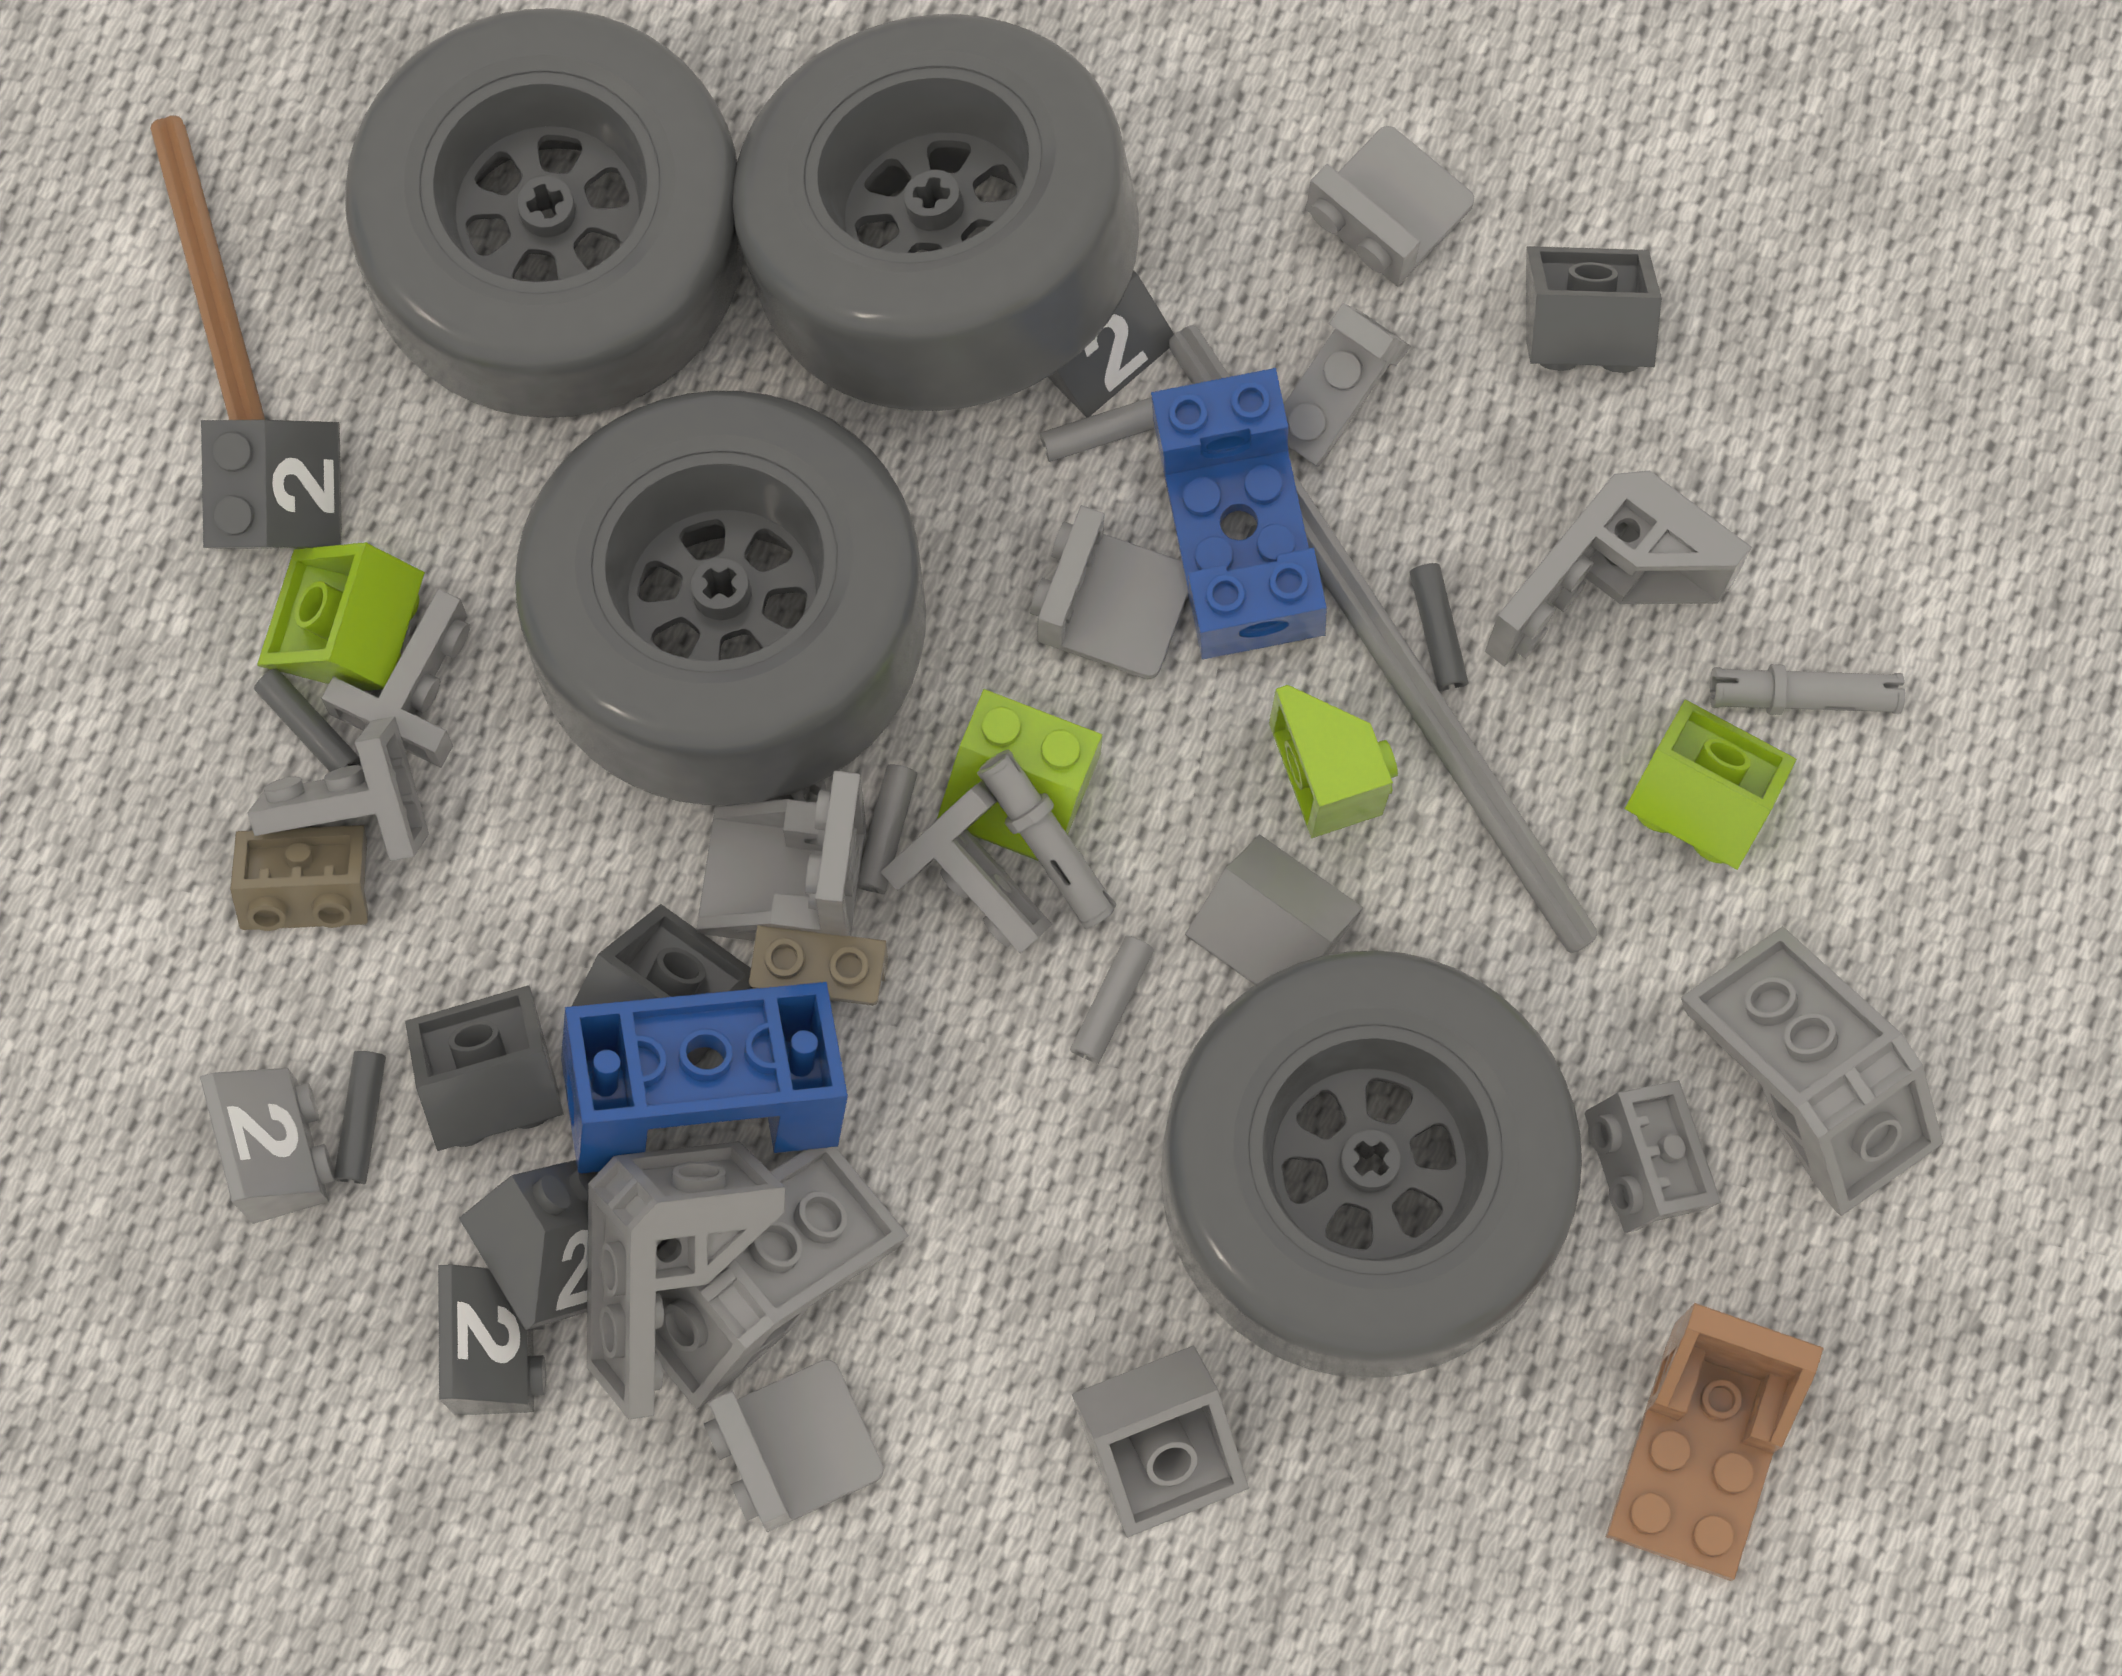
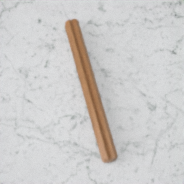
M176 115L153 121L150 129L229 420H265L186 127L183 124V120Z

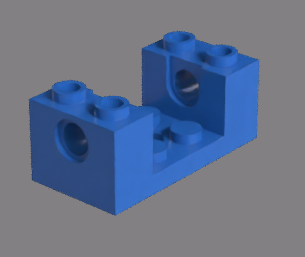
M1276 368L1151 392L1154 428L1202 660L1326 636L1327 606L1314 548H1309L1288 452V423ZM1235 511H1243L1250 514L1257 522L1255 532L1243 540L1229 538L1221 529V523L1228 514Z
M827 982L565 1007L561 1062L578 1173L600 1172L613 1156L645 1152L648 1129L768 1117L774 1153L838 1147L848 1094ZM707 1047L717 1051L724 1061L715 1068L701 1069L694 1066L689 1061L687 1055L694 1049Z

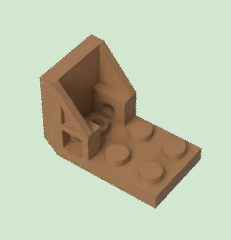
M1694 1303L1675 1322L1667 1341L1605 1537L1733 1581L1772 1456L1784 1445L1814 1379L1824 1348Z

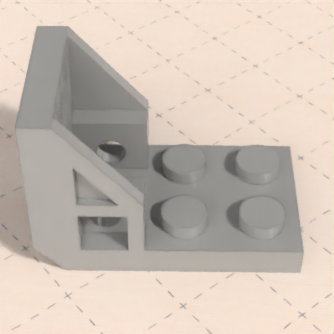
M1650 470L1614 474L1497 615L1485 652L1504 667L1516 652L1526 659L1547 633L1548 628L1545 626L1556 611L1553 607L1556 606L1562 612H1565L1586 584L1583 580L1584 578L1619 604H1718L1733 585L1752 547ZM1606 557H1607L1609 560H1611L1614 564H1616L1618 567L1613 566V565H1611L1610 563H1608V561L1606 560Z
M834 771L831 791L819 790L817 803L784 799L740 805L715 806L696 927L697 933L755 941L757 925L851 936L867 826L861 775L858 773Z
M1783 926L1681 997L1688 1016L1763 1086L1772 1118L1814 1184L1840 1216L1943 1144L1923 1064L1903 1034Z
M740 1141L613 1156L588 1184L587 1369L628 1419L654 1416L655 1391L660 1390L663 1384L662 1363L659 1354L655 1351V1329L661 1328L664 1321V1308L659 1291L707 1285L785 1212V1186ZM676 1238L677 1248L675 1252L665 1258L658 1257L656 1254L657 1250H660L670 1239Z
M836 1147L804 1150L771 1171L785 1186V1212L707 1285L659 1291L663 1302L664 1321L661 1328L655 1329V1351L659 1354L662 1368L696 1410L725 1389L782 1339L810 1306L895 1251L909 1236ZM670 1239L658 1251L657 1256L665 1258L672 1255L677 1248V1239Z

